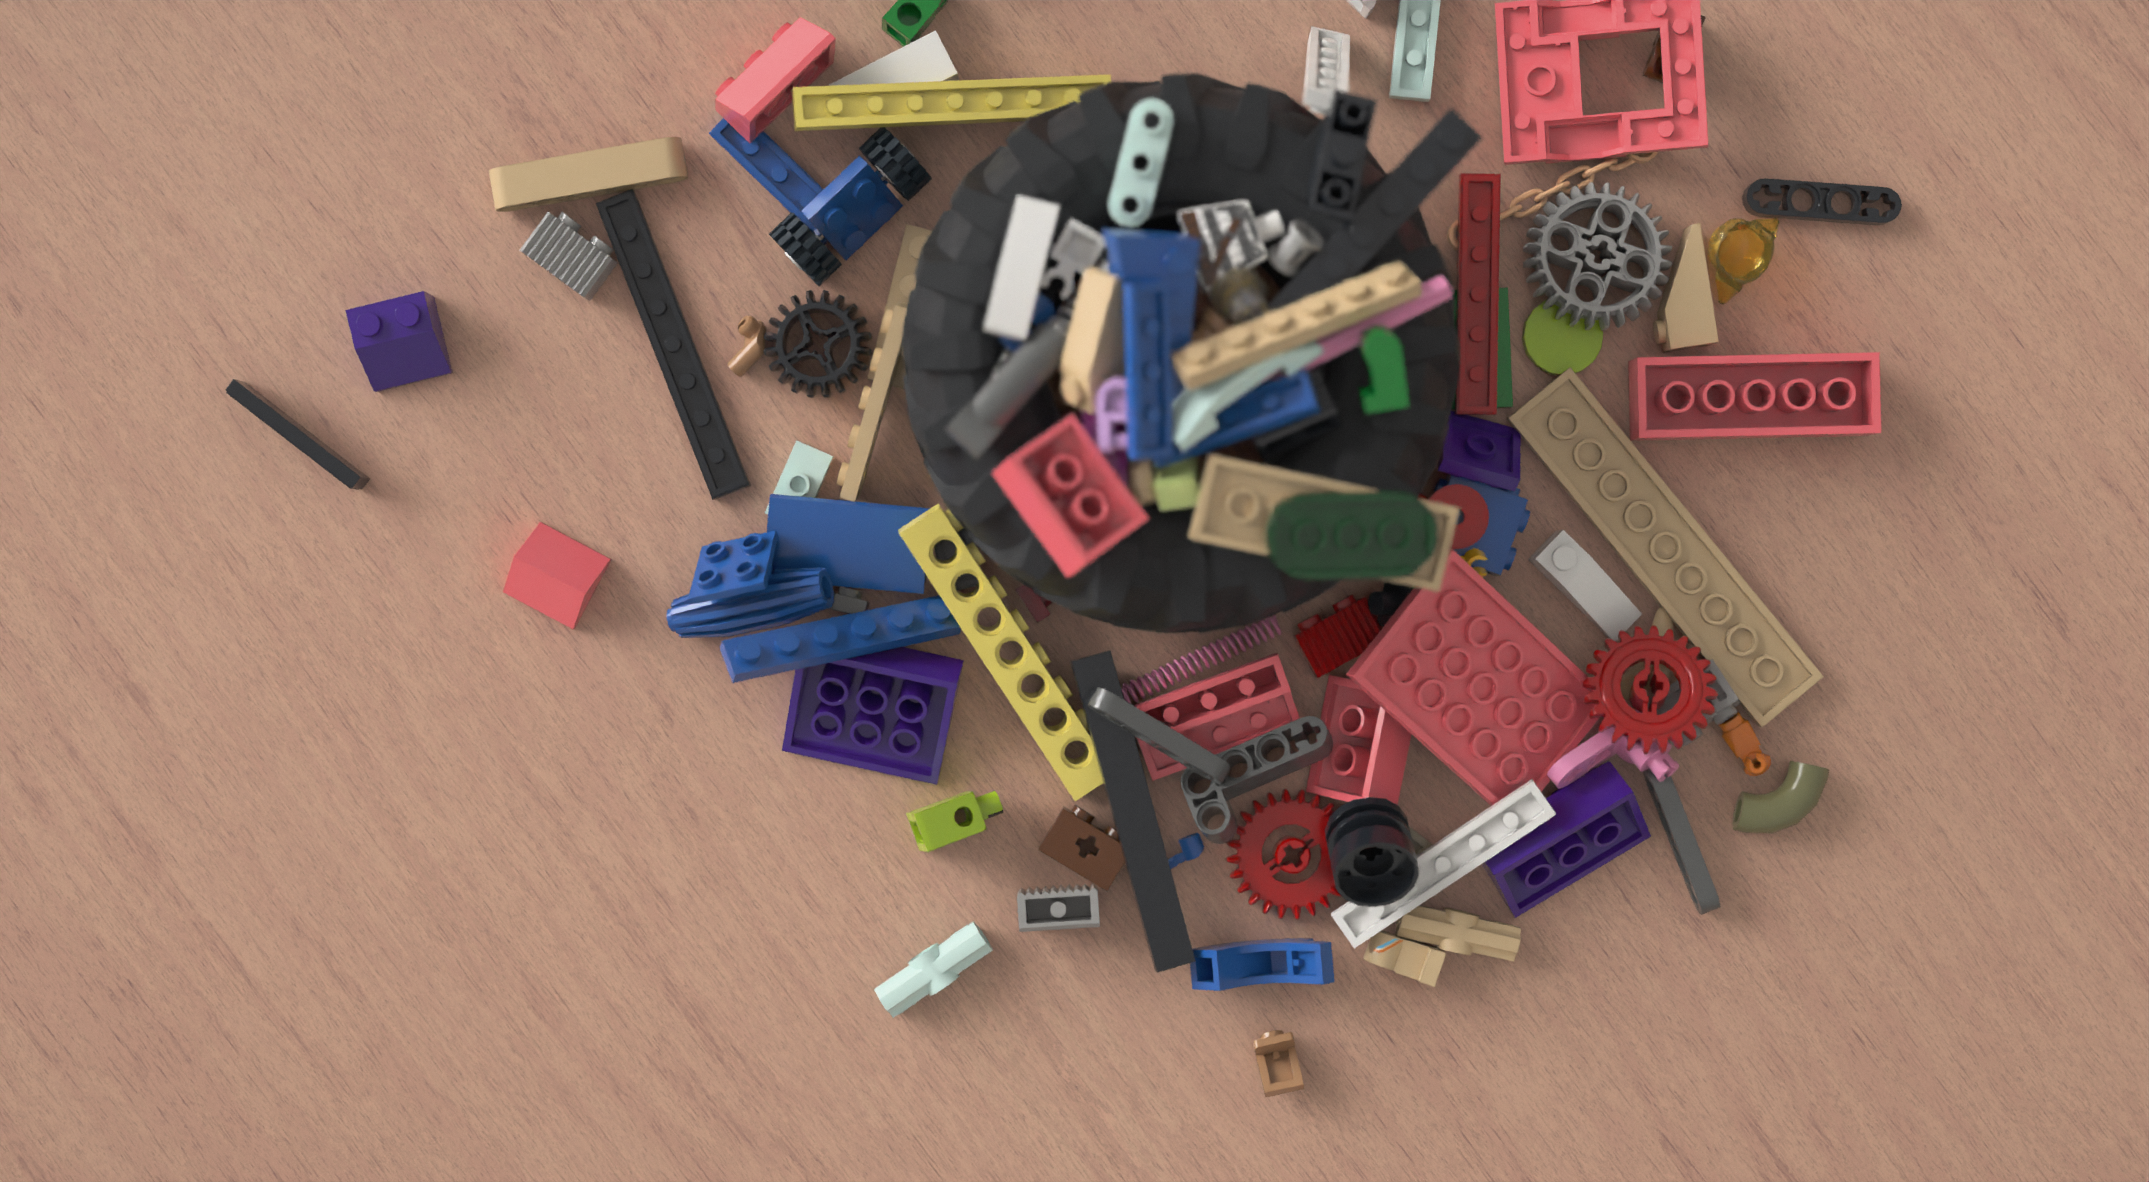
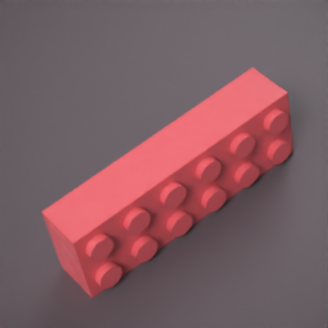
M1880 352L1637 357L1628 361L1630 441L1870 436L1881 433Z

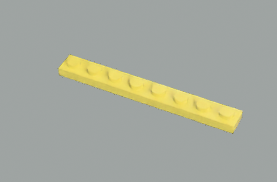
M1111 74L793 87L791 94L795 131L1026 121L1031 116L1073 101L1080 103L1078 97L1080 94L1111 82Z

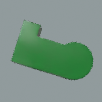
M898 0L882 17V30L904 47L920 39L921 34L935 19V15L943 9L949 0Z
M1384 325L1370 326L1363 331L1359 339V348L1367 361L1370 386L1359 388L1361 406L1366 414L1409 407L1400 341L1390 328Z

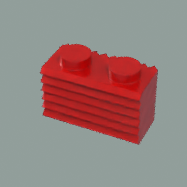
M1353 594L1332 605L1335 612L1321 620L1317 613L1297 624L1300 632L1292 636L1316 678L1361 655L1381 631L1382 627L1379 625L1378 619L1368 608L1366 597L1356 600Z

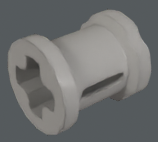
M1298 219L1290 224V232L1278 246H1271L1267 251V256L1274 266L1289 277L1296 276L1301 271L1300 265L1313 251H1319L1324 244L1322 237L1312 226Z

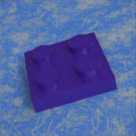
M1451 411L1448 433L1438 460V471L1446 472L1455 477H1464L1486 483L1491 487L1515 491L1521 480V435L1513 427L1469 415H1455V411Z

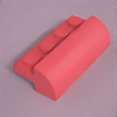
M1278 653L1133 705L1215 755L1300 719ZM1137 738L1152 781L1187 769L1186 766Z

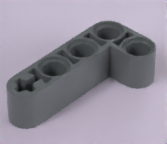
M1314 716L1302 717L1216 754V756L1230 764L1231 768L1221 785L1211 781L1210 787L1204 793L1197 794L1193 790L1198 781L1206 778L1187 768L1181 777V787L1195 823L1204 836L1212 843H1227L1233 839L1238 828L1237 819L1229 802L1230 799L1326 758L1332 751L1333 739L1324 722ZM1315 733L1317 742L1310 745L1308 735ZM1293 740L1295 741V745L1299 750L1296 753L1289 743ZM1277 747L1285 749L1281 759L1275 762L1267 761V754L1270 750ZM1239 763L1248 764L1244 775L1237 778L1230 777L1233 766ZM1217 814L1225 815V821L1220 828L1208 829V822L1211 817Z

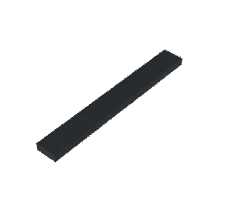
M630 189L596 203L712 500L751 486L635 191Z
M1108 650L1070 661L1154 969L1158 973L1195 962L1134 735L1097 714L1087 706L1098 687L1124 700L1111 651Z

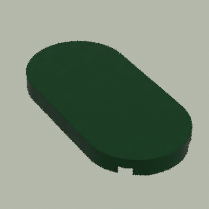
M1401 491L1297 493L1284 499L1274 508L1265 528V545L1272 561L1285 573L1303 580L1407 577L1418 571L1419 567L1424 565L1426 560L1430 559L1438 541L1437 523L1431 511L1419 499Z

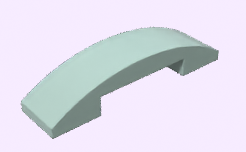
M1313 340L1193 390H1189L1186 387L1172 404L1173 442L1182 451H1185L1218 427L1213 416L1278 369H1281L1290 377L1323 354L1322 347Z

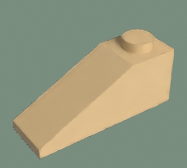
M1701 223L1692 224L1683 231L1670 271L1669 280L1657 312L1658 320L1653 322L1654 338L1657 344H1662L1663 353L1710 346L1719 342Z
M1094 267L1085 269L1060 361L1061 390L1064 402L1091 414L1097 412L1096 398L1101 385L1112 377H1126L1125 324L1121 278Z

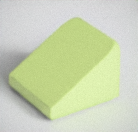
M1196 456L1157 469L1154 465V489L1160 510L1167 511L1196 506L1200 490Z

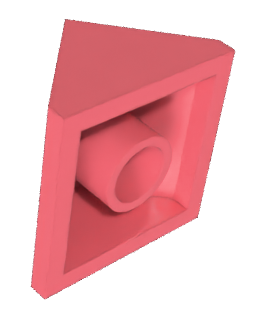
M540 522L515 554L503 593L569 628L575 629L612 559Z

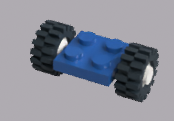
M880 127L859 147L862 154L877 170L874 171L859 155L801 211L816 228L813 232L791 212L769 233L774 241L785 251L784 254L818 286L824 283L842 265L821 240L824 243L828 241L847 260L903 207L901 202L886 186L888 182L909 201L932 179L914 155L885 127Z

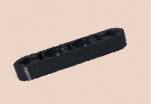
M1767 178L1758 179L1748 185L1742 196L1743 206L1746 211L1757 217L1864 225H1884L1896 219L1902 207L1898 193L1887 187ZM1762 187L1765 188V195L1779 196L1782 194L1781 188H1784L1785 192L1782 197L1783 210H1779L1781 201H1769L1761 208L1760 202L1753 199V194L1759 192ZM1796 190H1805L1810 194L1812 205L1808 211L1802 212L1794 208L1791 198ZM1835 193H1845L1851 199V210L1847 214H1838L1833 210L1831 200ZM1880 196L1883 197V203L1890 205V210L1884 212L1882 216H1879V210L1876 208H1865L1861 210L1862 216L1858 215L1862 203H1873L1879 200Z

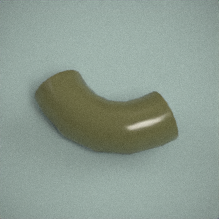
M1790 761L1785 780L1775 791L1767 794H1753L1742 791L1737 799L1734 810L1733 830L1744 833L1773 834L1798 824L1817 806L1828 780L1829 769Z

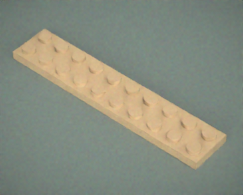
M1568 368L1506 419L1520 433L1521 438L1647 592L1666 611L1679 631L1688 637V642L1693 647L1698 646L1701 648L1699 655L1702 659L1714 660L1741 701L1740 705L1758 727L1766 725L1824 677L1571 368Z

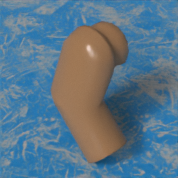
M751 315L745 316L739 322V333L745 336L744 346L727 363L728 367L739 377H742L763 356L766 339L764 335L767 329L761 320L757 321Z

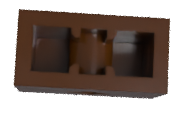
M1074 805L1071 810L1063 806L1038 850L1105 891H1108L1125 863L1116 829L1108 825L1104 831L1092 824L1095 817L1077 805ZM1089 835L1094 836V845L1098 848L1096 853L1089 850L1085 855L1081 854L1080 844L1076 842L1078 838L1086 840Z

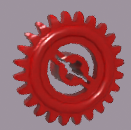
M1652 625L1649 634L1645 635L1641 627L1635 626L1633 637H1630L1625 631L1621 630L1618 633L1619 643L1612 639H1605L1604 647L1608 652L1595 650L1593 658L1599 663H1590L1586 666V672L1595 677H1590L1583 681V688L1594 690L1584 697V703L1597 704L1590 711L1589 718L1594 719L1603 716L1604 719L1599 726V732L1602 733L1613 727L1615 731L1611 742L1616 743L1620 738L1626 736L1627 751H1630L1637 741H1641L1645 755L1648 754L1653 742H1656L1661 754L1666 752L1668 740L1674 744L1676 749H1681L1683 745L1682 734L1687 736L1689 740L1694 741L1697 733L1693 725L1700 729H1705L1708 725L1706 718L1701 713L1712 715L1715 711L1714 706L1706 700H1714L1718 696L1716 690L1707 687V685H1711L1716 681V676L1703 672L1709 668L1711 662L1707 659H1696L1700 654L1701 648L1696 646L1687 649V636H1683L1677 641L1673 640L1674 632L1672 629H1668L1663 636H1659L1657 626ZM1644 662V670L1635 676L1629 693L1630 702L1635 709L1641 712L1639 713L1631 708L1623 698L1620 683L1622 676L1630 667ZM1659 664H1662L1671 670L1677 678L1680 696L1678 702L1671 710L1657 715V711L1664 705L1670 689L1669 679L1659 670ZM1650 665H1653L1652 676L1650 678L1649 686L1651 687L1652 693L1655 695L1654 697H1652V700L1648 707L1649 696H1647L1646 689H1644V686H1646L1648 678L1650 676Z
M1286 788L1282 790L1280 801H1277L1273 794L1268 792L1266 794V806H1263L1257 800L1252 801L1255 814L1252 815L1245 811L1240 812L1246 824L1245 826L1238 825L1237 834L1240 836L1239 839H1233L1226 843L1229 847L1237 850V853L1226 857V862L1238 864L1239 866L1229 874V877L1231 879H1244L1238 886L1237 892L1243 893L1252 890L1248 904L1254 905L1262 899L1263 914H1267L1275 905L1279 919H1283L1287 908H1291L1296 920L1300 918L1302 907H1306L1308 912L1315 916V902L1318 901L1324 907L1330 908L1327 897L1328 893L1342 897L1335 888L1325 836V827L1334 809V804L1329 803L1320 809V795L1316 794L1309 802H1306L1303 789L1298 791L1295 800L1291 799ZM1284 825H1298L1310 831L1301 838L1294 835L1280 838L1274 845L1273 858L1263 864V845L1266 838L1275 829ZM1311 838L1313 839V840L1310 841L1309 843H1307V844L1305 843V842L1308 841L1309 839H1311ZM1319 844L1320 859L1315 871L1308 878L1299 882L1285 883L1273 877L1280 870L1289 874H1297L1304 871L1311 860L1310 849ZM1288 845L1293 849L1301 847V851L1297 854L1300 860L1295 864L1290 860L1284 863L1282 861L1286 856L1284 848ZM1276 863L1277 865L1270 870L1269 868Z

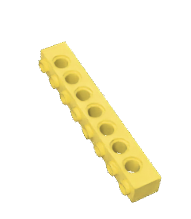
M938 503L898 529L899 535L1074 801H1077L1103 784L1091 736L1088 733L1089 729L1082 708L1076 712L1073 710L1067 700L1073 694L1061 675L1053 679L1045 667L1051 662L1039 642L1031 645L1024 635V632L1030 629L1017 608L1009 612L1002 599L1008 594L995 575L989 579L986 577L980 567L981 564L986 562L973 541L968 545L964 543L958 534V531L963 529L962 525L949 509L943 511ZM941 540H950L956 545L955 554L948 560H940L933 555L935 544ZM963 574H972L978 579L976 589L967 594L959 592L955 588L957 578ZM987 607L997 609L1000 614L998 622L990 627H984L977 622L979 612ZM1007 641H1016L1021 645L1019 656L1013 660L1003 659L999 655L1001 646ZM1031 674L1041 676L1043 684L1037 692L1027 693L1021 689L1022 681L1026 676ZM1054 707L1062 709L1064 711V718L1061 723L1049 726L1043 722V716L1048 709ZM1072 741H1081L1086 744V750L1079 758L1072 759L1065 755V749Z

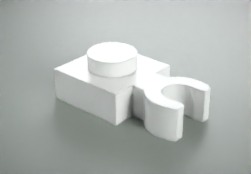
M1071 218L1050 253V257L1060 263L1057 268H1052L1044 274L1041 286L1047 289L1051 280L1062 278L1066 286L1060 297L1067 300L1074 291L1073 277L1076 272L1084 276L1085 269L1095 266L1100 257L1099 255L1107 246L1104 243V237Z

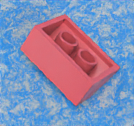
M801 17L793 25H790L788 22L785 23L772 37L774 43L765 52L759 49L748 58L744 64L746 70L738 78L729 77L720 85L715 93L718 96L715 99L716 111L744 139L751 143L792 103L791 91L793 87H809L834 63L836 38L830 32Z
M1073 414L1009 457L992 472V475L1067 577L1073 575L1149 519Z
M1329 675L1320 719L1324 722L1332 736L1333 748L1326 758L1311 764L1306 792L1346 802L1375 797L1387 799L1398 805L1412 734L1351 679Z

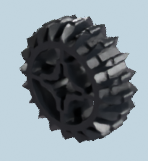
M809 290L806 292L807 304L802 305L801 300L797 295L791 297V302L795 306L793 311L790 312L783 304L778 307L780 313L785 316L782 322L776 318H770L769 323L779 330L777 334L765 333L764 338L767 341L776 342V347H769L764 352L767 357L778 356L779 358L769 365L772 372L785 369L778 379L781 384L784 385L792 378L795 379L791 388L792 392L798 394L803 385L806 384L807 397L814 398L816 387L821 386L823 397L829 398L831 396L829 385L835 384L836 389L842 394L846 391L844 384L841 382L843 378L847 377L853 384L859 381L856 375L851 372L854 367L861 371L867 370L868 366L858 360L859 355L871 356L872 350L868 347L860 346V342L871 340L872 334L870 332H858V329L867 324V320L865 317H859L855 320L851 319L858 311V307L855 304L850 305L845 311L842 310L845 304L844 296L838 295L832 305L829 304V291L823 290L820 302H816L814 292ZM828 313L838 317L845 324L837 328L834 326L833 328L823 330L816 326L810 314ZM799 320L804 332L803 340L793 348V351L787 353L786 344L789 332ZM809 327L812 328L816 335L819 334L821 339L824 336L829 338L824 344L827 362L815 349L812 353L808 351L809 347L813 345V336ZM850 335L851 346L849 355L838 369L833 358V350L837 344L843 341V338ZM816 359L821 363L827 375L820 377L808 376L797 371L792 365L799 361Z

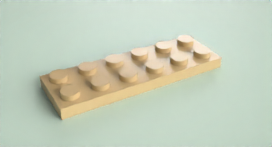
M1208 453L1189 538L1269 556L1265 545L1266 523L1274 508L1289 496L1302 492L1382 490ZM1419 499L1435 517L1438 528L1436 549L1430 559L1426 560L1424 565L1419 567L1420 569L1412 575L1381 580L1440 592L1459 508Z

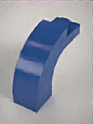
M1283 938L1231 942L1192 949L1195 962L1190 963L1192 989L1222 991L1268 983L1324 985L1335 982L1331 942L1313 941V938Z

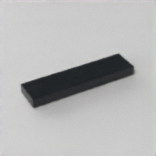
M233 379L225 389L229 396L348 488L362 490L370 480L364 473L246 382Z

